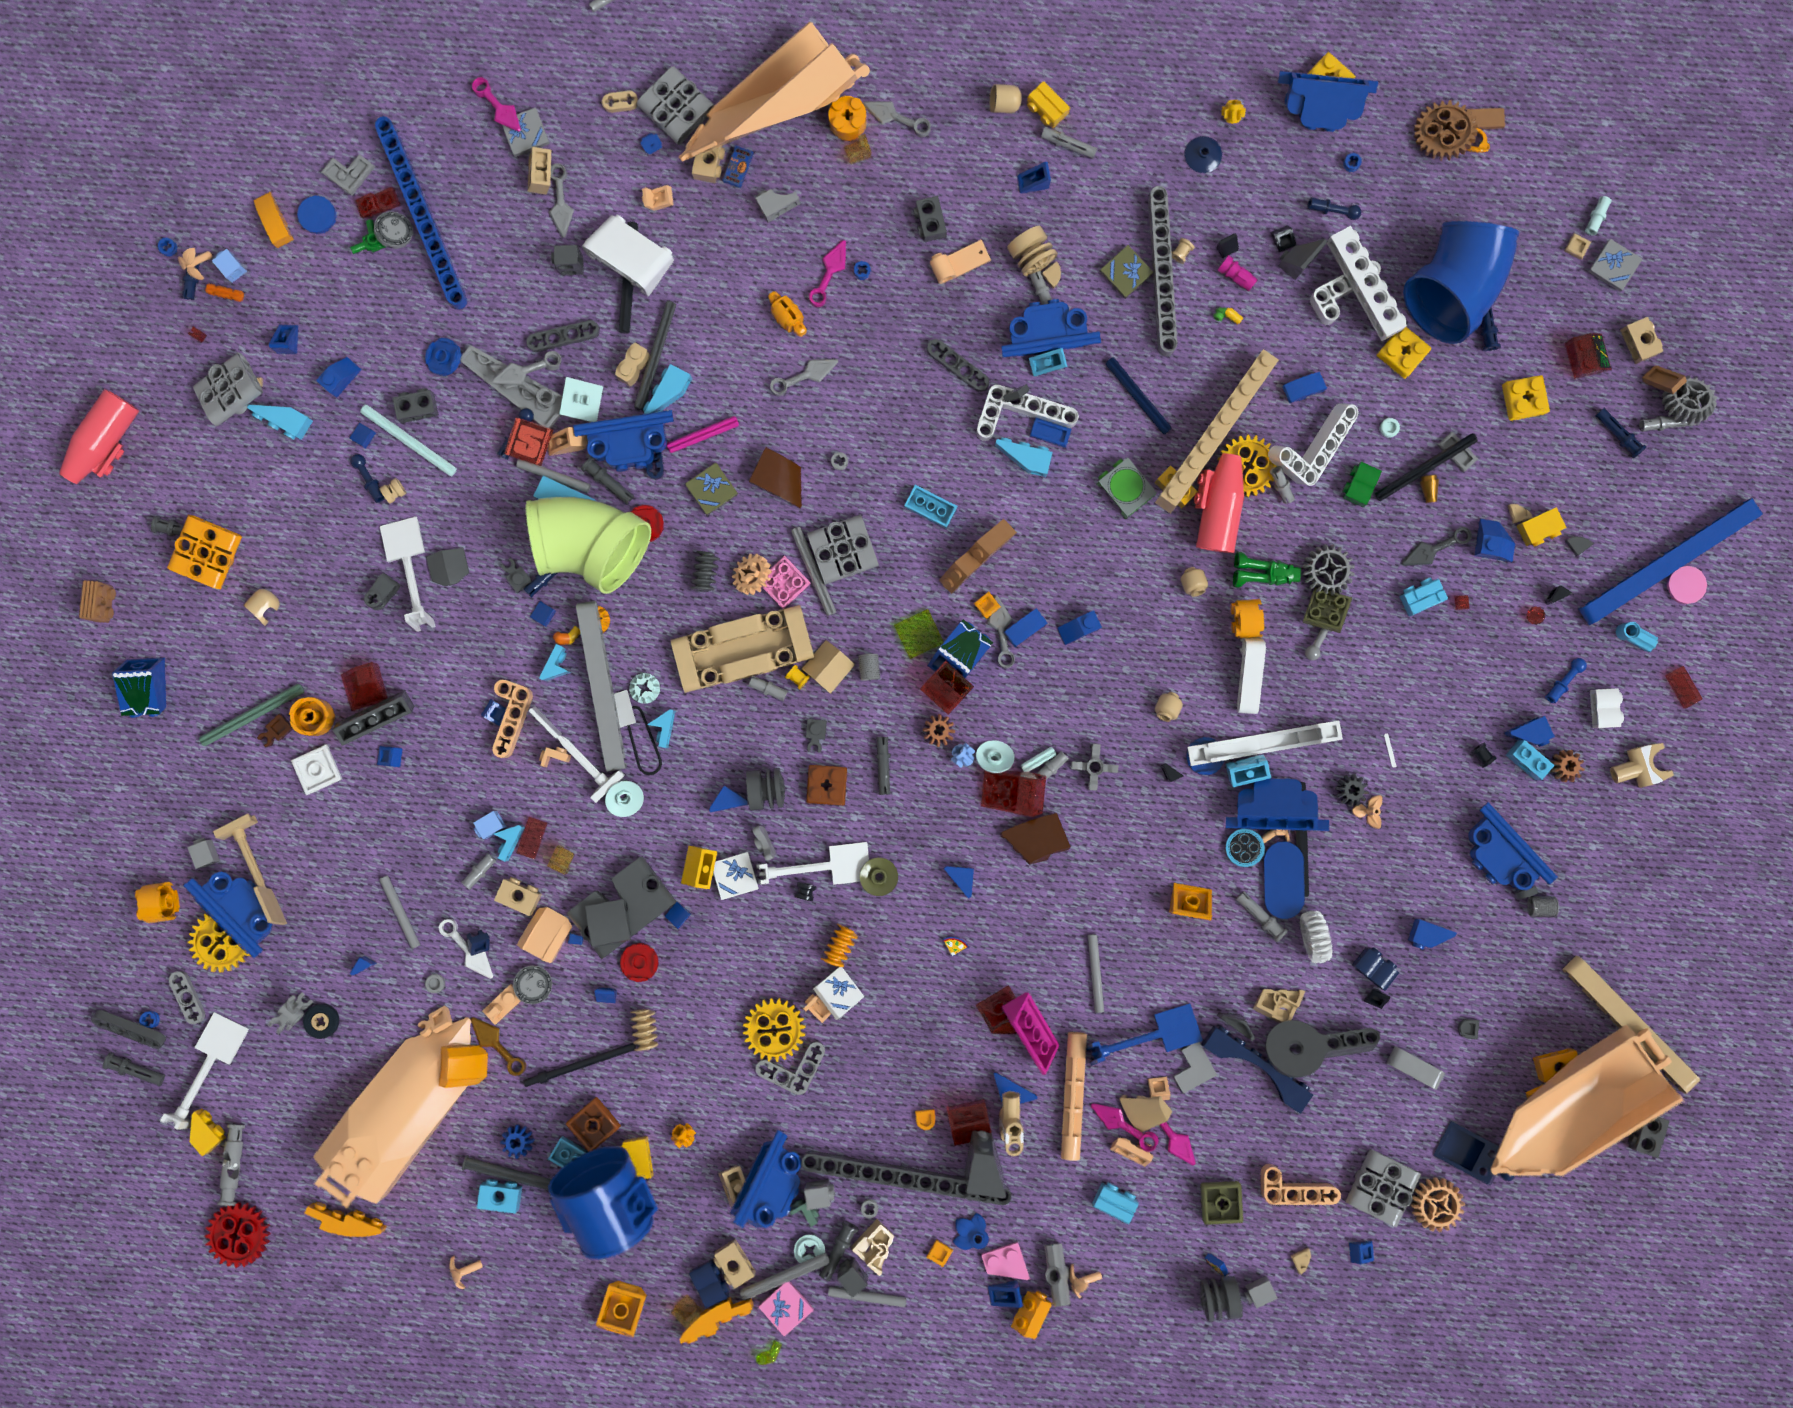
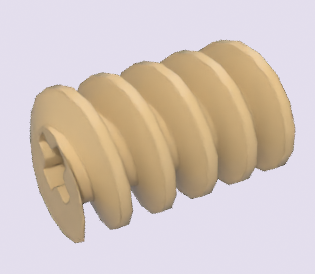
M649 1009L630 1011V1013L636 1014L635 1017L631 1018V1021L637 1022V1024L631 1027L638 1031L632 1034V1036L638 1037V1040L634 1041L633 1044L639 1045L634 1051L649 1050L658 1046V1042L652 1041L658 1037L657 1034L652 1033L657 1027L651 1025L656 1022V1019L650 1017L655 1014V1011Z

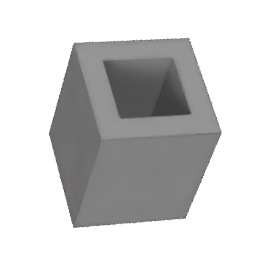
M201 838L193 841L194 845L187 847L195 869L204 868L220 861L212 840Z
M1266 1276L1245 1285L1247 1292L1244 1294L1249 1304L1253 1303L1256 1308L1278 1299Z

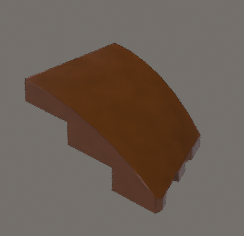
M765 447L749 483L801 509V467Z
M1057 813L1024 822L1000 833V836L1003 839L1006 838L1013 845V849L1021 854L1029 865L1047 861L1051 854L1067 851L1071 847Z

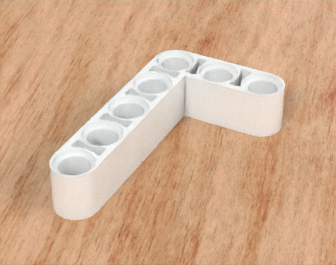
M994 385L989 390L976 434L982 441L990 440L994 434L1002 408L1067 428H1072L1076 425L1079 415L1074 408L1027 393L1018 398L1020 400L1019 404L1013 405L1011 402H1005L1003 396L1014 389L1002 385ZM1000 392L1002 397L995 399L992 397V393ZM1035 403L1038 409L1032 411L1028 408V404ZM989 409H993L996 412V415L994 417H989L986 414V411ZM1054 409L1056 411V415L1049 416L1046 413V410ZM1070 414L1074 417V421L1067 422L1064 416ZM987 427L990 429V434L983 435L980 429Z
M1339 403L1335 405L1303 457H1300L1289 447L1273 446L1268 452L1269 460L1274 465L1281 466L1282 471L1295 483L1308 486L1314 485L1357 419L1358 408L1352 404Z

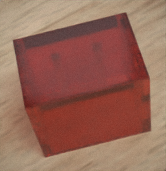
M194 326L191 329L194 333H188L201 343L207 336Z
M1468 595L1454 597L1456 610L1469 609Z

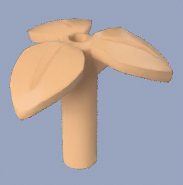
M189 248L182 254L183 258L178 257L179 264L183 270L187 268V272L191 277L203 280L204 277L195 266L211 259L212 254L207 251L195 257V248Z
M1376 795L1368 800V808L1362 804L1354 806L1352 813L1358 818H1362L1367 814V823L1373 828L1380 829L1381 818L1379 814L1381 813L1382 796Z
M1271 829L1261 836L1264 843L1276 835H1284L1287 842L1290 840L1288 830Z
M452 1256L449 1268L453 1281L458 1288L464 1289L466 1286L460 1281L462 1276L483 1268L481 1260L457 1269L454 1263L455 1256Z
M1074 1264L1070 1266L1069 1281L1072 1283L1071 1288L1074 1294L1079 1299L1082 1297L1079 1293L1085 1291L1089 1283L1102 1279L1099 1271L1077 1278L1074 1275Z

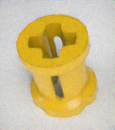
M794 665L785 678L793 681L800 690L810 679V676H806L798 669L797 665Z

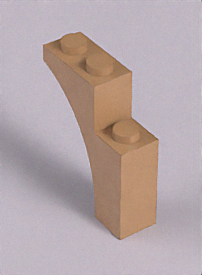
M1005 519L1001 520L977 540L964 555L956 560L939 581L951 594L954 593L978 568L1008 543L1017 532Z

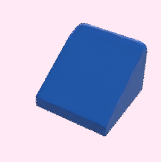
M359 423L349 439L366 449L376 432Z
M540 601L530 617L547 627L556 610Z
M490 699L481 716L500 726L507 708Z
M380 746L377 765L400 767L402 748Z
M677 901L665 917L679 929L692 913Z
M366 956L360 957L352 968L350 975L359 974L377 963Z
M599 987L595 990L597 1002L616 1003V989Z
M1372 1241L1349 1243L1351 1263L1361 1265L1374 1261Z

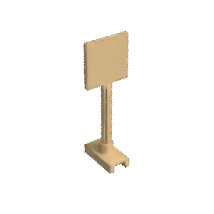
M246 814L214 830L213 833L217 839L225 840L233 836L235 841L238 842L257 885L253 889L268 923L287 924L272 889L265 887L262 874L246 840L247 836L244 830L258 823L255 815L250 817L249 814Z

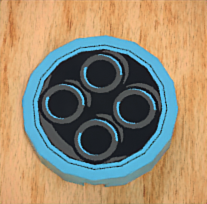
M1236 830L1229 836L1226 842L1227 856L1238 866H1254L1264 855V841L1259 833L1254 830Z

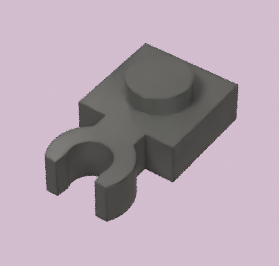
M509 558L511 562L509 568H506L504 564L500 566L502 570L509 572V575L505 578L516 593H519L532 580L521 566L516 569V562Z
M807 720L806 738L811 739L807 746L808 752H811L812 745H817L818 753H821L822 746L819 740H825L826 720Z

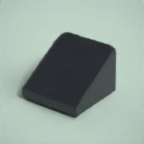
M1287 225L1270 232L1278 252L1296 246L1292 227Z
M1236 233L1222 239L1217 244L1216 248L1223 259L1239 250Z
M1563 586L1554 587L1545 600V604H1552L1571 595L1572 592Z
M1161 764L1160 767L1167 782L1183 777L1181 773L1168 764Z

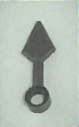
M1460 527L1453 532L1452 537L1436 545H1430L1421 541L1402 561V565L1432 564L1436 552L1455 543L1458 545L1468 543L1472 537L1471 531L1466 527ZM1459 531L1466 533L1467 538L1465 541H1460L1457 538Z

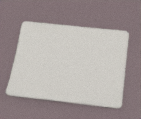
M628 691L615 693L614 697L620 728L636 723Z

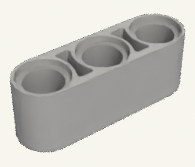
M1394 1046L1386 1062L1437 1090L1445 1075V1072L1397 1046Z

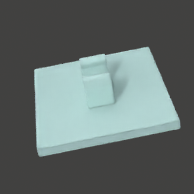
M566 377L559 415L588 422H597L603 386Z

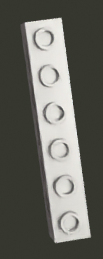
M1349 226L1331 236L1327 240V245L1381 341L1402 331L1407 326L1406 318L1398 311L1396 300L1389 295L1387 285L1379 277L1376 265L1370 261L1367 249L1361 245L1357 231ZM1346 246L1351 247L1353 253L1347 252ZM1355 263L1361 264L1362 270L1357 269ZM1364 280H1369L1372 286H1367ZM1374 296H1378L1381 299V303L1375 302ZM1384 312L1390 315V320L1384 318Z

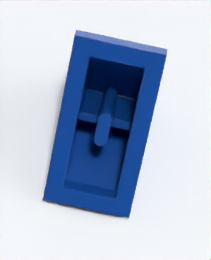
M1045 161L1017 175L1021 194L1049 189L1051 178L1048 162Z
M279 325L269 342V348L278 354H297L298 325Z
M724 786L709 810L710 812H716L748 805L749 803L747 799Z
M945 866L943 869L969 899L972 896L974 868Z
M1017 1280L988 1286L991 1306L1023 1307Z

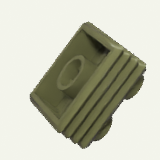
M1239 1181L1205 1182L1200 1184L1202 1221L1205 1225L1243 1223L1242 1188ZM1220 1199L1226 1201V1203H1223V1207H1220L1218 1204Z

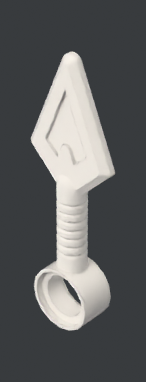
M453 919L442 921L439 925V931L443 936H451L461 949L464 950L465 967L490 979L493 978L486 952L471 956L468 951V944L457 932V922ZM446 922H450L454 926L451 933L444 931V924Z

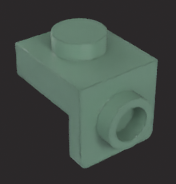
M799 1199L791 1204V1215L802 1210L810 1227L818 1224L817 1217L820 1216L817 1209L807 1210L806 1200L802 1201V1199Z

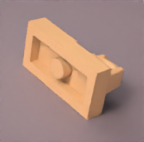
M510 984L482 1010L494 1025L521 1002L515 995L513 985Z
M1117 1138L1110 1150L1144 1167L1151 1163L1153 1155L1150 1152L1144 1151L1140 1143L1135 1146L1125 1138Z

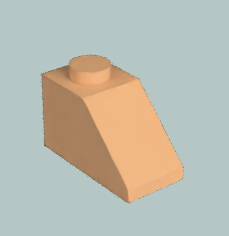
M567 427L548 436L549 456L581 451L587 448V435L575 437L574 428Z

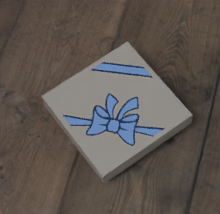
M536 107L517 114L521 127L520 132L502 125L514 157L531 152L532 147L541 148L550 144Z
M1609 239L1588 272L1621 292L1639 266L1642 258L1614 240Z

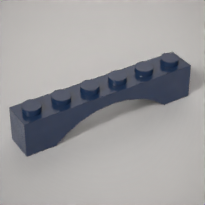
M1213 1025L1201 1045L1219 1058H1238L1259 1066L1273 1081L1278 1090L1280 1100L1301 1114L1313 1097V1094L1309 1092L1310 1087L1301 1081L1297 1084L1293 1081L1292 1077L1279 1073L1272 1066L1269 1059L1266 1062L1260 1058L1262 1054L1254 1048L1248 1050L1244 1047L1246 1044L1238 1037L1232 1039L1228 1036L1230 1033L1222 1026L1217 1028Z

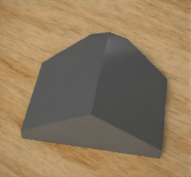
M464 548L442 550L426 557L431 580L434 583L443 586L454 585L469 574Z
M1222 1012L1217 1014L1219 1018L1251 1041L1255 1039L1243 1015Z

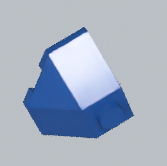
M1480 519L1474 556L1513 562L1515 542L1501 523Z

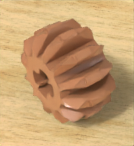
M938 714V721L935 720L934 716H931L932 724L929 721H925V724L930 728H923V732H929L930 734L925 735L924 738L932 737L929 742L930 745L934 743V740H937L936 745L940 747V740H942L946 746L948 744L945 739L946 737L951 741L953 740V737L948 735V733H955L954 729H949L954 723L946 724L949 719L948 716L945 717L944 721H941V714ZM940 725V728L941 726L944 728L942 731L943 735H935V726Z
M1561 750L1559 755L1555 754L1553 756L1555 761H1551V763L1555 765V768H1552L1550 772H1557L1554 778H1561L1562 782H1567L1568 780L1569 782H1574L1575 777H1581L1579 771L1585 770L1583 767H1580V764H1583L1584 761L1578 760L1580 754L1576 753L1573 755L1572 750L1567 752Z

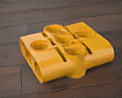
M188 515L181 534L175 541V549L167 568L212 588L221 589L229 568L234 563V556L242 536L199 517ZM210 529L213 530L216 534L214 540L210 539L208 536V531ZM184 539L190 543L189 549L183 547L182 542ZM202 547L208 550L209 554L207 557L201 554ZM221 555L226 556V565L220 562L219 557ZM195 565L201 567L202 571L200 575L195 573Z

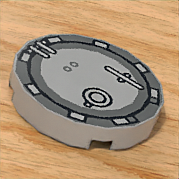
M389 211L377 217L374 224V234L382 245L393 247L392 249H399L410 243L413 227L404 215Z
M531 965L524 967L514 978L513 989L515 995L526 1004L534 1005L543 1002L548 998L552 990L551 976L540 966Z

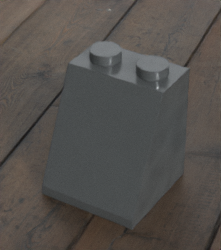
M972 1131L964 1170L966 1193L1005 1198L1004 1174L992 1133Z

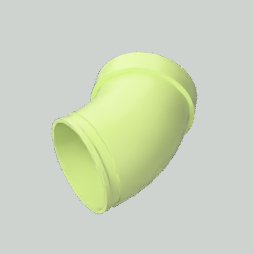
M549 497L526 501L530 543L539 575L561 572L584 576V580L600 592L608 594L618 589L631 576L649 545L651 538L650 524L632 512L624 513L607 504L577 497Z

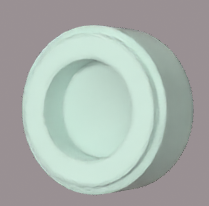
M1393 418L1385 419L1380 424V433L1387 438L1394 437L1400 430L1398 421Z

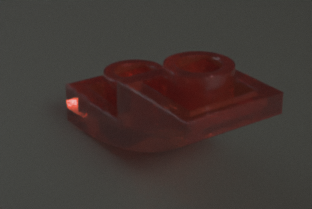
M392 187L376 194L369 193L355 200L361 218L371 217L400 206L395 189Z

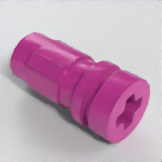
M1228 255L1217 271L1221 274L1224 273L1226 278L1230 277L1240 287L1249 291L1258 279L1244 267L1238 265V261L1234 262V258Z

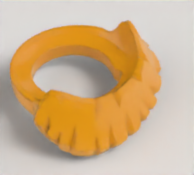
M1477 128L1476 130L1482 136V143L1478 147L1471 146V149H1466V151L1473 153L1487 152L1490 149V144L1487 143V136L1484 131Z

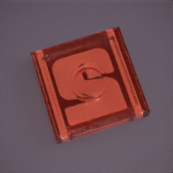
M516 417L504 454L542 466L553 429Z

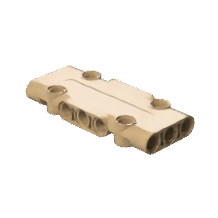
M800 605L771 611L764 615H752L712 626L705 631H697L694 634L671 639V646L685 693L715 686L720 683H731L814 658ZM772 616L780 618L777 625L770 624L769 620ZM698 636H705L706 641L703 645L696 644ZM781 653H789L790 658L787 662L780 661ZM709 672L715 673V680L713 682L706 681V675Z

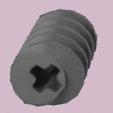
M696 551L701 556L695 557V561L700 564L694 565V568L698 571L693 572L692 575L697 579L691 580V583L696 586L690 587V589L701 592L715 590V588L710 586L711 583H716L711 576L717 575L712 569L718 568L714 561H718L720 558L710 552Z

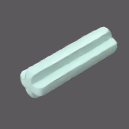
M1049 747L1021 764L1023 772L1028 773L1055 757L1056 752L1053 747Z

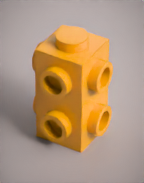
M1038 1290L1036 1292L1027 1291L1022 1300L1023 1307L1019 1308L1015 1314L1011 1327L1024 1337L1036 1339L1052 1306V1302L1046 1299L1047 1295Z

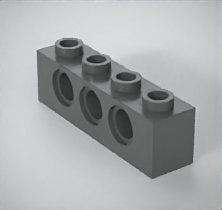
M406 690L337 722L332 730L343 746L412 713L414 704Z

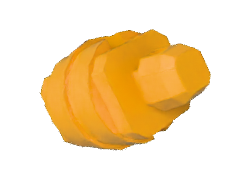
M771 292L768 295V299L772 304L771 312L777 323L788 333L793 331L799 337L805 335L804 316L798 305L788 298L787 295L781 297L777 292Z

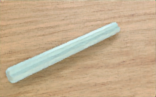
M364 405L360 410L364 416L449 476H453L457 471L456 467L368 405Z

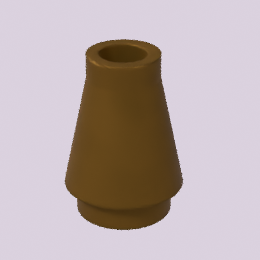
M1437 474L1421 476L1420 485L1426 503L1437 502L1439 484Z

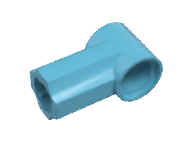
M1636 622L1622 623L1616 628V635L1619 639L1626 640L1646 652H1651L1658 643V637L1640 628ZM1627 627L1630 629V635L1626 633Z

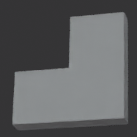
M359 154L348 168L332 158L321 173L353 196L375 166Z
M1200 1042L1181 1049L1190 1067L1173 1076L1184 1094L1217 1076Z

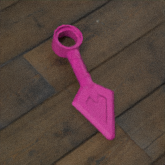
M482 77L475 79L472 83V89L476 96L485 97L496 109L494 121L520 132L521 127L514 105H501L491 93L488 81ZM481 84H485V85H486V88H485L484 90H482V91H478V90H477V87H478L479 85H481Z
M842 240L822 258L826 267V273L819 287L813 289L809 294L810 303L814 307H821L825 304V290L833 273L845 269V240ZM819 293L823 296V300L815 302L812 299L813 295Z
M1095 1103L1091 1104V1108L1108 1130L1124 1129L1140 1140V1146L1144 1151L1151 1152L1157 1147L1159 1142L1157 1135L1153 1132L1142 1133L1124 1121L1121 1109ZM1144 1138H1152L1154 1141V1145H1146L1144 1142Z
M1167 1122L1160 1124L1159 1126L1169 1137L1168 1152L1191 1165H1195L1196 1162L1188 1135L1175 1134Z

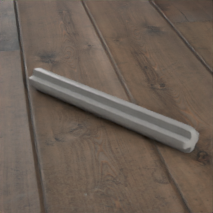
M796 527L791 530V533L826 615H833L836 613L833 602L800 527Z
M827 1253L820 1254L741 1289L740 1295L743 1300H748L830 1263Z

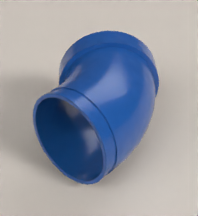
M1450 221L1442 224V233L1432 261L1406 281L1403 289L1404 301L1410 315L1427 334L1444 343L1458 344L1466 340L1478 329L1483 317L1497 300L1509 276L1516 253L1517 238L1520 233L1517 229L1498 224L1472 221Z

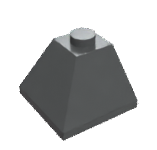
M1322 239L1294 246L1290 252L1286 250L1279 258L1281 262L1278 266L1296 280L1328 241Z

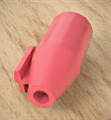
M104 389L72 435L59 474L75 484H78L90 472H94L99 477H103L104 474L108 476L114 468L111 465L115 459L119 460L125 452L122 450L124 445L118 442L140 410L116 394Z
M1223 453L1215 471L1202 470L1197 479L1199 488L1195 494L1194 503L1196 504V509H1202L1196 548L1234 554L1244 501L1242 458L1239 455Z

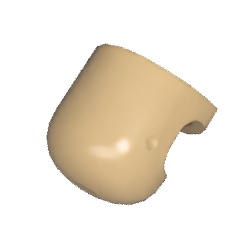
M994 84L990 92V111L994 113L1016 112L1021 105L1020 89L1014 85Z
M259 589L243 606L266 626L269 621L263 617V613L270 607L277 611L280 602L272 592L266 589Z

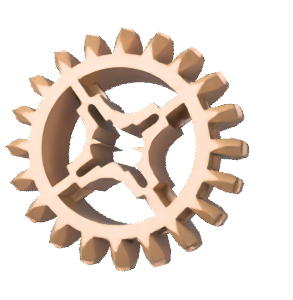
M1434 1177L1432 1183L1431 1180L1426 1179V1186L1423 1183H1419L1422 1189H1414L1418 1195L1412 1196V1199L1416 1201L1410 1204L1412 1208H1415L1412 1214L1417 1216L1416 1221L1422 1222L1424 1228L1429 1226L1431 1231L1437 1229V1231L1442 1232L1444 1227L1448 1231L1450 1230L1449 1224L1455 1227L1456 1223L1454 1221L1456 1219L1461 1221V1217L1458 1216L1459 1213L1464 1214V1210L1460 1208L1465 1206V1203L1460 1201L1463 1195L1458 1193L1459 1188L1453 1187L1454 1184L1451 1181L1447 1182L1444 1178H1441L1439 1181L1438 1178ZM1442 1190L1435 1196L1429 1195L1433 1191ZM1449 1195H1450L1451 1200H1452L1451 1209H1449L1448 1206H1447V1202H1448V1200H1449V1198H1448ZM1425 1200H1426V1201L1428 1202V1204H1429V1207H1428V1210H1427V1211H1428L1427 1215L1425 1214V1211H1424V1202H1425ZM1431 1201L1439 1202L1444 1209L1436 1207ZM1442 1213L1447 1214L1445 1217H1443V1218H1441V1219H1436V1220L1434 1219L1435 1217L1437 1218V1217H1438L1440 1214H1442Z

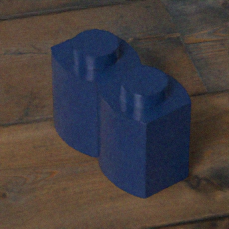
M1365 947L1352 966L1381 990L1386 991L1399 974L1396 970L1397 966L1390 960H1383L1381 958L1382 953L1374 947L1372 949Z
M712 1259L691 1269L689 1272L691 1280L706 1309L727 1299L729 1296L728 1292L730 1291L726 1280L722 1281L719 1275L721 1274V1269L713 1263Z

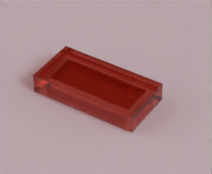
M1684 666L1665 675L1684 709L1703 700Z
M529 817L516 853L536 859L548 823Z

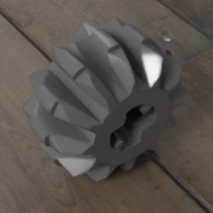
M1352 774L1351 777L1344 775V781L1338 780L1341 787H1335V790H1340L1341 792L1336 795L1337 798L1343 797L1340 803L1345 804L1347 802L1348 807H1352L1353 803L1359 806L1360 800L1366 801L1363 794H1369V791L1364 790L1368 786L1367 783L1361 784L1363 777L1357 779L1356 774ZM1350 787H1355L1356 791H1353L1355 794L1349 793Z

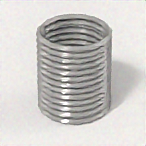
M878 654L859 655L860 680L880 679Z
M1530 896L1528 898L1527 911L1530 917H1556L1558 915L1559 903L1555 896Z

